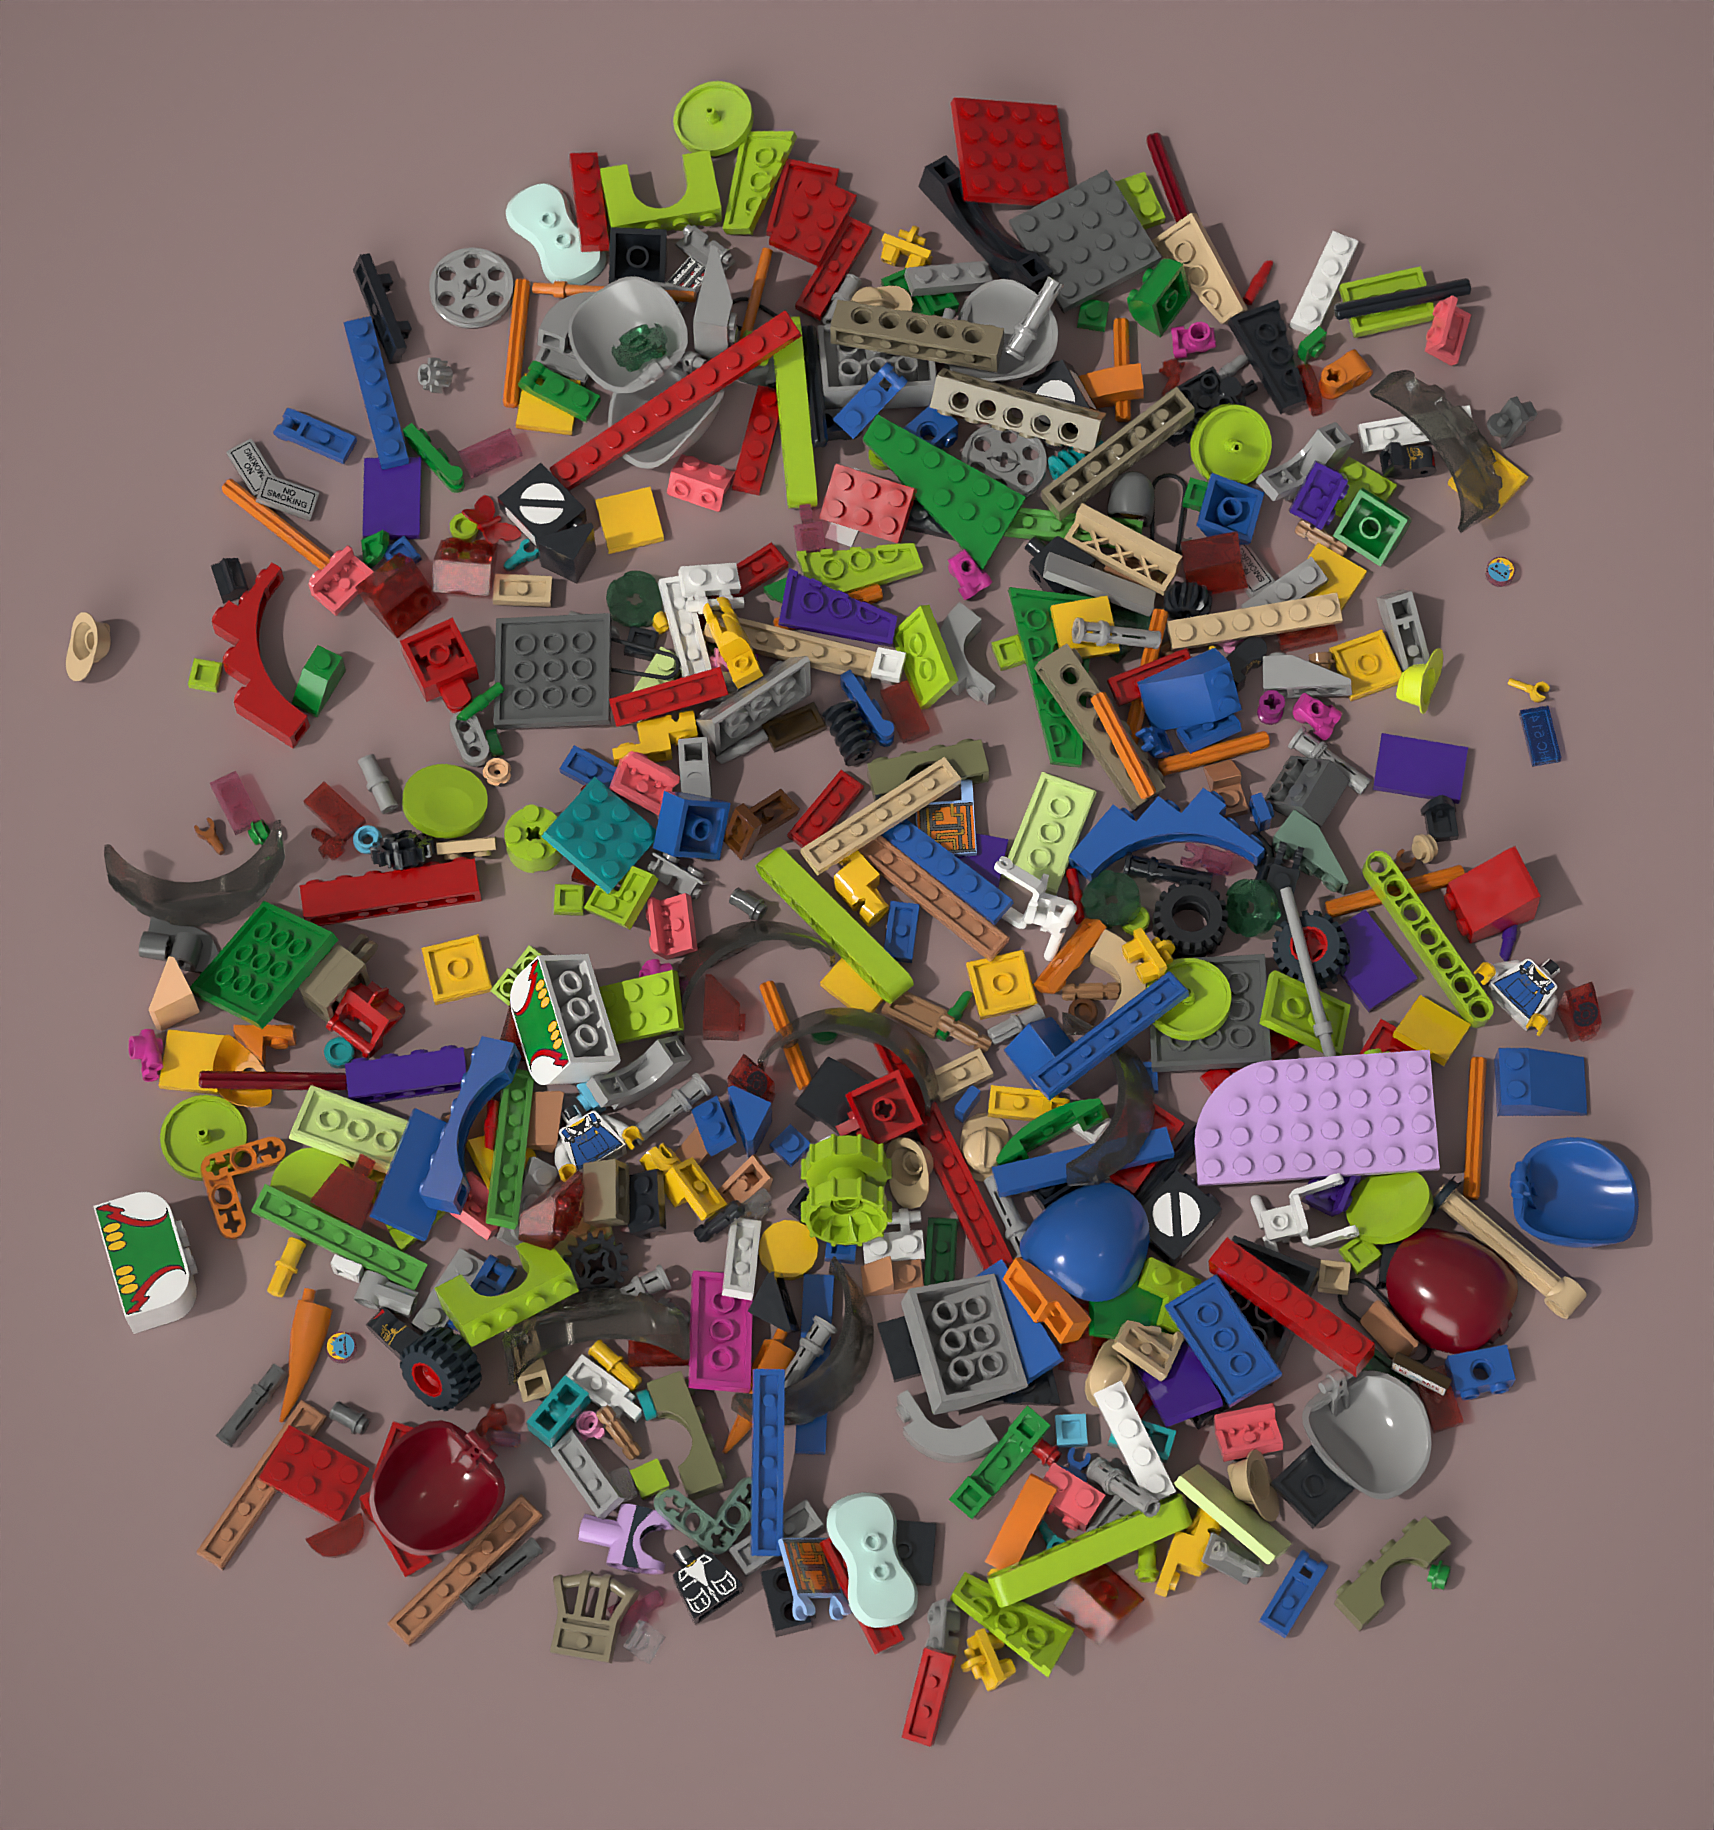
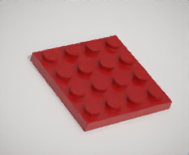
M953 98L951 110L964 201L1037 206L1069 189L1057 105Z

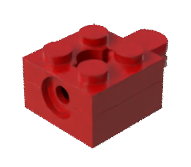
M453 617L400 640L403 656L426 702L442 696L447 708L452 713L462 711L472 702V693L467 684L479 679L477 665Z

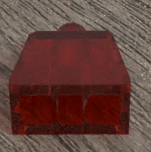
M360 1153L352 1169L340 1163L310 1202L362 1230L378 1188V1183L368 1178L376 1161Z

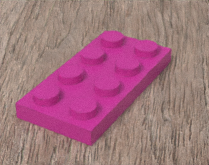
M694 1270L691 1280L688 1388L749 1393L751 1389L752 1314L748 1310L753 1302V1298L751 1301L723 1296L724 1273Z

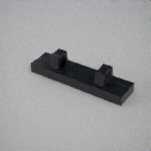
M370 253L361 254L353 268L355 278L389 364L400 363L402 355L407 349L404 339L409 337L412 328L408 320L396 321L385 293L390 291L393 284L390 273L378 274Z

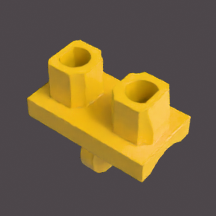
M913 225L909 232L900 229L898 237L905 240L886 233L882 237L881 261L891 266L896 265L900 254L909 257L905 269L921 267L926 264L930 265L933 256H931V250L918 246H924L926 238L918 236L919 227Z
M1140 927L1133 931L1134 939L1122 946V954L1129 964L1141 958L1143 959V963L1135 966V972L1140 982L1145 984L1158 980L1165 975L1166 964L1173 962L1171 955L1175 951V946L1171 940L1161 941L1159 937L1150 941Z
M985 1628L976 1630L975 1634L966 1640L969 1648L964 1650L968 1661L960 1665L962 1672L972 1670L976 1680L982 1678L987 1692L996 1689L1016 1672L1010 1658L998 1661L995 1651L1003 1648L1004 1642L991 1632H986Z

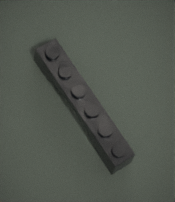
M947 155L925 166L918 186L1002 279L1014 280L1038 295L1048 276L1051 277L1053 273L1036 252L1026 250L1014 244L1000 233L985 216L977 202L964 201L960 169Z

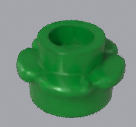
M263 819L256 823L254 821L251 822L252 827L248 830V834L256 846L259 844L263 847L268 846L267 843L272 841L274 837Z
M1442 1560L1439 1561L1438 1565H1431L1427 1577V1582L1432 1583L1431 1588L1433 1590L1435 1588L1444 1590L1449 1578L1451 1566L1443 1564Z

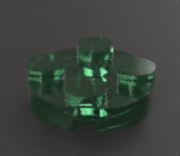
M643 324L624 333L619 338L621 344L617 349L613 345L611 350L616 363L621 367H625L628 372H634L651 359H658L667 353L665 345L668 338L662 326L655 324L656 328H649L647 324Z
M637 570L628 571L617 580L615 578L607 589V608L612 619L623 626L649 627L653 625L654 615L663 610L664 605L658 583L649 573ZM634 594H639L642 602L633 605L627 599L633 598Z
M1104 870L1086 886L1081 902L1088 919H1099L1107 927L1106 929H1112V926L1121 924L1123 927L1128 925L1137 917L1141 909V894L1136 882L1128 875L1113 872L1112 870ZM1116 896L1118 900L1116 904L1111 902L1109 905H1106L1108 897Z
M1241 879L1232 884L1228 889L1226 896L1229 897L1225 911H1228L1227 925L1234 933L1245 937H1260L1269 932L1274 923L1280 919L1281 911L1278 907L1276 895L1267 881L1263 879ZM1249 901L1254 904L1253 913L1247 912V909L1250 907Z

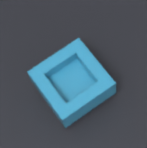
M587 1082L576 1085L580 1094L576 1098L586 1112L591 1109L601 1114L606 1110L605 1107L601 1108L599 1103L593 1098L591 1091L586 1085Z
M1086 1414L1055 1415L1056 1445L1059 1448L1085 1447L1088 1445Z

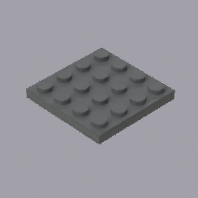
M1108 170L1009 220V225L1022 247L1036 252L1053 271L1051 278L1064 285L1055 298L1063 314L1146 271L1162 260V257Z
M611 614L496 618L495 683L499 682L505 691L494 699V727L497 729L610 724Z
M1265 954L1196 958L1213 964L1227 978L1232 997L1229 1016L1225 1023L1213 1034L1191 1041L1171 1038L1160 1032L1152 1023L1150 1025L1152 1072L1244 1068L1253 1063L1270 1061V1029L1259 1024L1267 987Z

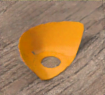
M225 1035L221 1039L215 1053L213 1071H244L247 1068L265 1071L259 1060L231 1035ZM217 1089L224 1099L238 1106L263 1107L268 1105L272 1099V1089Z

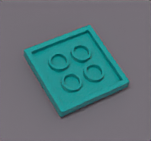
M594 777L541 837L609 894L654 843L656 829Z

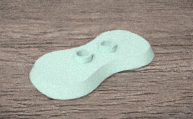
M545 183L533 185L519 192L510 200L506 208L508 224L517 234L528 240L535 247L540 257L542 270L551 283H554V281H567L568 284L584 285L596 278L605 268V251L581 252L578 226L572 216L569 200L558 187Z
M863 1492L843 1497L834 1503L828 1512L827 1531L847 1565L849 1574L848 1602L851 1611L861 1623L870 1627L882 1628L899 1624L914 1613L918 1603V1591L912 1576L902 1564L897 1552V1522L893 1508L883 1497L875 1493Z

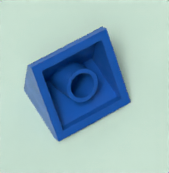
M1211 473L1196 525L1214 545H1249L1253 537L1265 492Z
M1048 1017L1029 1023L1004 1049V1052L1030 1086L1035 1090H1039L1031 1082L1030 1076L1073 1043L1053 1017Z
M736 1086L727 1087L729 1108L749 1159L753 1154L757 1153L772 1123V1103Z

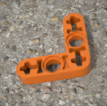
M274 1136L266 1137L210 1154L202 1161L200 1167L201 1176L218 1230L224 1238L230 1240L237 1239L244 1233L246 1227V1220L233 1177L280 1163L286 1152L285 1144L281 1139ZM269 1143H272L273 1147H279L280 1151L276 1153V1158H272L270 1154L260 1157L262 1163L257 1164V1154L253 1147H258V1153L267 1150ZM242 1151L250 1154L252 1159L251 1164L244 1168L236 1165L234 1160L235 1155ZM229 1155V1165L233 1172H228V1166L219 1169L217 1176H214L213 1172L206 1171L210 1161H214L216 1165L226 1162L223 1156ZM224 1188L230 1191L232 1195L231 1201L226 1205L217 1203L214 1197L217 1190ZM233 1206L236 1207L237 1211H231L233 1221L240 1222L235 1233H232L231 1229L224 1228L228 1218L226 1213L220 1216L219 1211H227Z

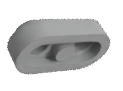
M459 711L450 720L451 734L464 763L472 767L481 766L487 762L490 756L488 742L477 717L474 715L467 721L458 720L456 717L461 712ZM464 725L470 727V729L466 732L460 730V728ZM474 750L481 752L476 757L470 755Z

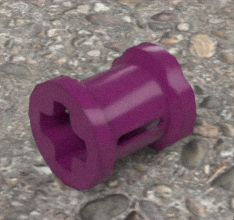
M1276 690L1264 692L1259 699L1257 709L1258 719L1262 723L1273 725L1281 720L1285 707L1284 696Z

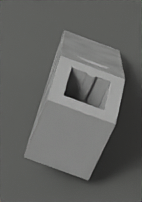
M707 737L678 739L681 792L713 798L710 747Z

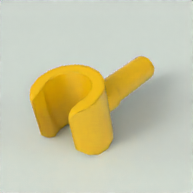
M657 612L653 617V627L659 634H663L670 629L665 612Z
M1512 678L1508 681V685L1529 693L1531 700L1536 703L1542 702L1546 698L1540 695L1537 689L1542 692H1548L1550 689L1549 685L1545 682H1538L1533 686Z

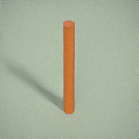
M762 248L739 341L746 330L753 331L773 253L769 248Z

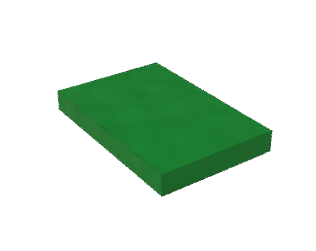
M1135 1281L1128 1290L1107 1301H1089V1317L1091 1318L1089 1336L1116 1339L1121 1326L1127 1320L1141 1323L1144 1326H1156L1163 1298L1138 1287L1139 1281ZM1161 1328V1332L1172 1334Z

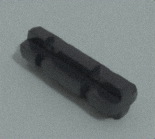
M739 1200L731 1201L725 1206L724 1210L720 1209L708 1218L704 1225L700 1224L694 1229L693 1233L700 1243L707 1242L714 1236V1233L718 1234L733 1223L735 1218L741 1217L745 1213V1208Z

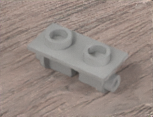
M688 224L683 230L685 236L675 244L676 247L704 267L707 264L711 245L717 246L724 272L736 262L729 249L724 248L714 240L709 242V236L699 230L696 225L691 226Z
M654 852L652 854L658 860L657 862L652 860L647 870L666 885H670L674 877L677 878L673 889L679 893H687L691 896V899L697 900L702 893V889L699 888L700 885H709L710 882L703 878L704 873L691 865H689L688 869L678 863L679 857H673L666 853Z
M1211 1533L1201 1562L1244 1585H1247L1249 1578L1260 1577L1264 1572V1567L1260 1561L1256 1560V1555L1215 1533Z
M945 1598L932 1603L928 1612L930 1636L927 1639L926 1647L929 1646L956 1655L955 1660H957L959 1638L948 1636L949 1631L959 1632L961 1609L955 1603L947 1602Z

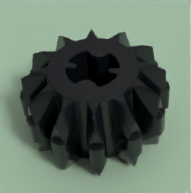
M1185 580L1182 583L1176 581L1167 587L1163 604L1164 610L1168 612L1169 617L1172 619L1207 615L1211 612L1212 592L1207 589V586L1198 585L1197 582L1191 583Z

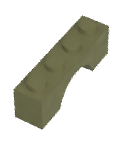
M964 739L956 745L947 747L945 745H936L929 748L928 751L918 753L916 751H907L899 757L890 759L888 757H879L871 763H867V775L874 801L943 757L947 759L961 780L970 779L973 785L988 782L989 768L981 739L975 741L973 739Z
M680 1370L648 1382L647 1390H649L657 1417L680 1423L687 1429L692 1438L691 1451L685 1461L678 1466V1471L688 1499L694 1501L724 1490L723 1480L727 1479V1475L722 1462H715L712 1454L713 1451L717 1450L711 1433L705 1435L701 1425L706 1423L700 1405L694 1406L691 1396L696 1395L694 1388H688L689 1378L684 1379Z
M1426 1516L1419 1522L1415 1518L1409 1522L1402 1530L1405 1535L1397 1542L1391 1539L1380 1550L1382 1556L1375 1563L1371 1559L1358 1570V1573L1361 1575L1353 1583L1347 1580L1335 1592L1338 1597L1334 1605L1359 1631L1383 1610L1385 1603L1381 1594V1580L1386 1572L1393 1567L1404 1564L1416 1565L1426 1570L1448 1550L1451 1542Z

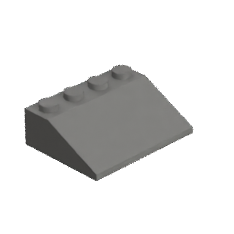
M712 245L693 318L695 353L700 354L702 359L710 361L739 341L737 339L738 327L736 326L737 313H733V301L717 246Z
M831 324L818 325L825 409H843L887 361L894 367L892 370L900 377L903 375L908 382L882 409L930 405L936 381L934 361L831 344ZM885 378L879 383L885 391L892 386Z
M807 656L790 657L784 662H776L763 677L745 685V688L737 693H729L728 696L722 699L721 704L713 709L707 708L699 714L696 720L697 732L701 737H707L709 747L716 757L734 746V743L745 739L760 729L762 724L775 719L811 695L809 658Z
M995 1274L910 1288L901 1301V1305L933 1415L962 1410L1027 1388L1028 1384Z

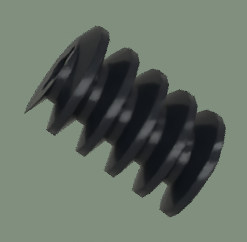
M853 700L835 704L826 709L822 714L825 718L826 726L830 727L831 736L835 737L836 746L840 747V754L845 757L844 762L847 766H855L870 759L873 755L870 749L876 745L875 740L865 741L870 737L871 732L870 730L861 731L866 726L865 720L856 721L861 716V712L859 710L851 711L856 707V702Z

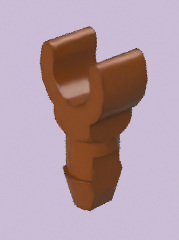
M208 817L207 822L210 828L207 831H201L197 825L194 826V829L200 839L206 840L217 854L222 855L225 853L224 847L216 834L213 820Z
M1404 849L1399 850L1395 858V864L1402 874L1405 871H1410L1416 863L1415 857L1409 863H1404L1401 860Z

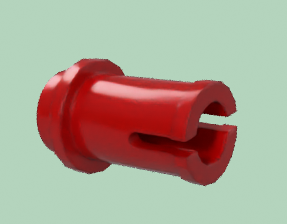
M1043 1438L1031 1452L1042 1460L1043 1466L1048 1465L1049 1467H1051L1053 1462L1056 1464L1062 1455L1057 1445L1052 1446Z

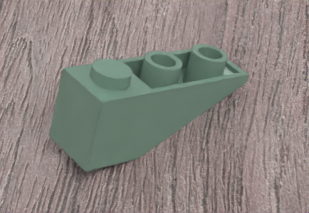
M1293 810L1273 837L1272 847L1277 853L1280 841L1287 843V849L1283 858L1294 861L1295 850L1298 846L1303 847L1304 851L1299 866L1300 870L1309 876L1314 875L1322 880L1323 885L1330 891H1338L1344 895L1349 881L1320 828L1302 814Z

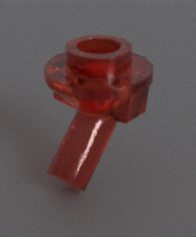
M1178 358L1162 362L1163 368L1158 369L1160 374L1169 379L1161 393L1163 396L1180 383V374L1186 364L1185 362L1179 363Z
M318 827L312 830V838L322 843L318 851L324 860L330 858L333 861L346 851L344 846L347 841L340 834L332 837Z
M495 1403L491 1404L486 1416L480 1419L475 1428V1431L481 1437L486 1435L489 1427L496 1431L504 1432V1425L508 1424V1420L503 1407L497 1408Z

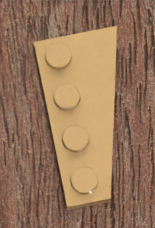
M1190 213L1151 240L1164 259L1176 260L1183 264L1189 288L1193 289L1199 296L1198 299L1221 324H1227L1230 317L1248 310L1197 213Z

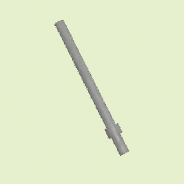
M1286 887L1281 889L1280 892L1315 1020V1025H1313L1315 1036L1320 1039L1324 1057L1336 1056L1331 1037L1333 1034L1331 1022L1326 1019L1292 887Z

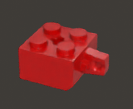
M898 1069L846 1094L845 1096L852 1111L847 1113L850 1120L837 1125L836 1128L840 1136L856 1132L857 1135L862 1134L866 1139L877 1144L883 1143L885 1145L928 1124L904 1071ZM884 1102L886 1105H892L893 1109L889 1111V1117L880 1114Z

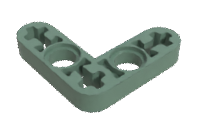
M744 1477L737 1483L713 1518L682 1493L673 1489H664L656 1494L654 1507L659 1515L702 1549L710 1551L712 1554H722L731 1547L751 1518V1496L747 1497L744 1502L749 1505L748 1508L743 1503L736 1501L737 1497L745 1499L749 1491L746 1486L751 1485V1477ZM674 1497L672 1503L684 1510L681 1513L670 1508L665 1510L666 1503L663 1501L664 1498ZM733 1506L737 1507L741 1512V1518L736 1524H731L727 1520V1511ZM690 1513H696L700 1519L699 1527L693 1531L689 1530L685 1523L686 1517ZM719 1523L732 1530L731 1533L723 1531L719 1537V1540L722 1542L721 1546H711L713 1544V1540L710 1538L711 1535H718L723 1530V1527L718 1526Z

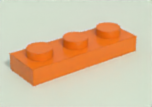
M1084 919L1033 983V986L1040 993L1055 994L1065 986L1067 977L1073 970L1080 967L1084 961L1083 957L1096 945L1107 927L1099 919Z

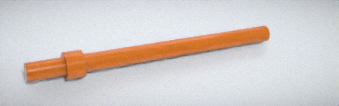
M554 281V283L534 282L532 292L533 294H550L555 298H566L578 293L598 292L605 286L568 284L567 281ZM666 290L674 302H696V291Z

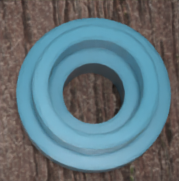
M370 825L362 826L354 833L353 844L360 853L371 854L370 847L373 845L372 843L364 844L363 840L365 838L371 837L373 842H380L379 839L382 838V835L376 827Z

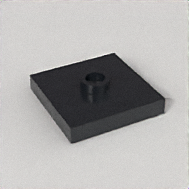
M905 1316L877 1323L894 1383L922 1375Z
M1312 1444L1270 1483L1312 1529L1355 1490L1353 1486L1340 1478L1323 1462Z
M896 1520V1547L902 1564L912 1576L916 1585L931 1586L937 1523Z

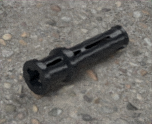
M1128 851L1122 877L1125 878L1128 875L1145 878L1146 882L1150 883L1151 881L1160 880L1180 884V881L1186 880L1187 884H1192L1193 880L1199 881L1198 885L1202 887L1205 883L1211 885L1213 877L1212 872L1159 862V859H1156V857L1148 859L1133 856L1132 852Z

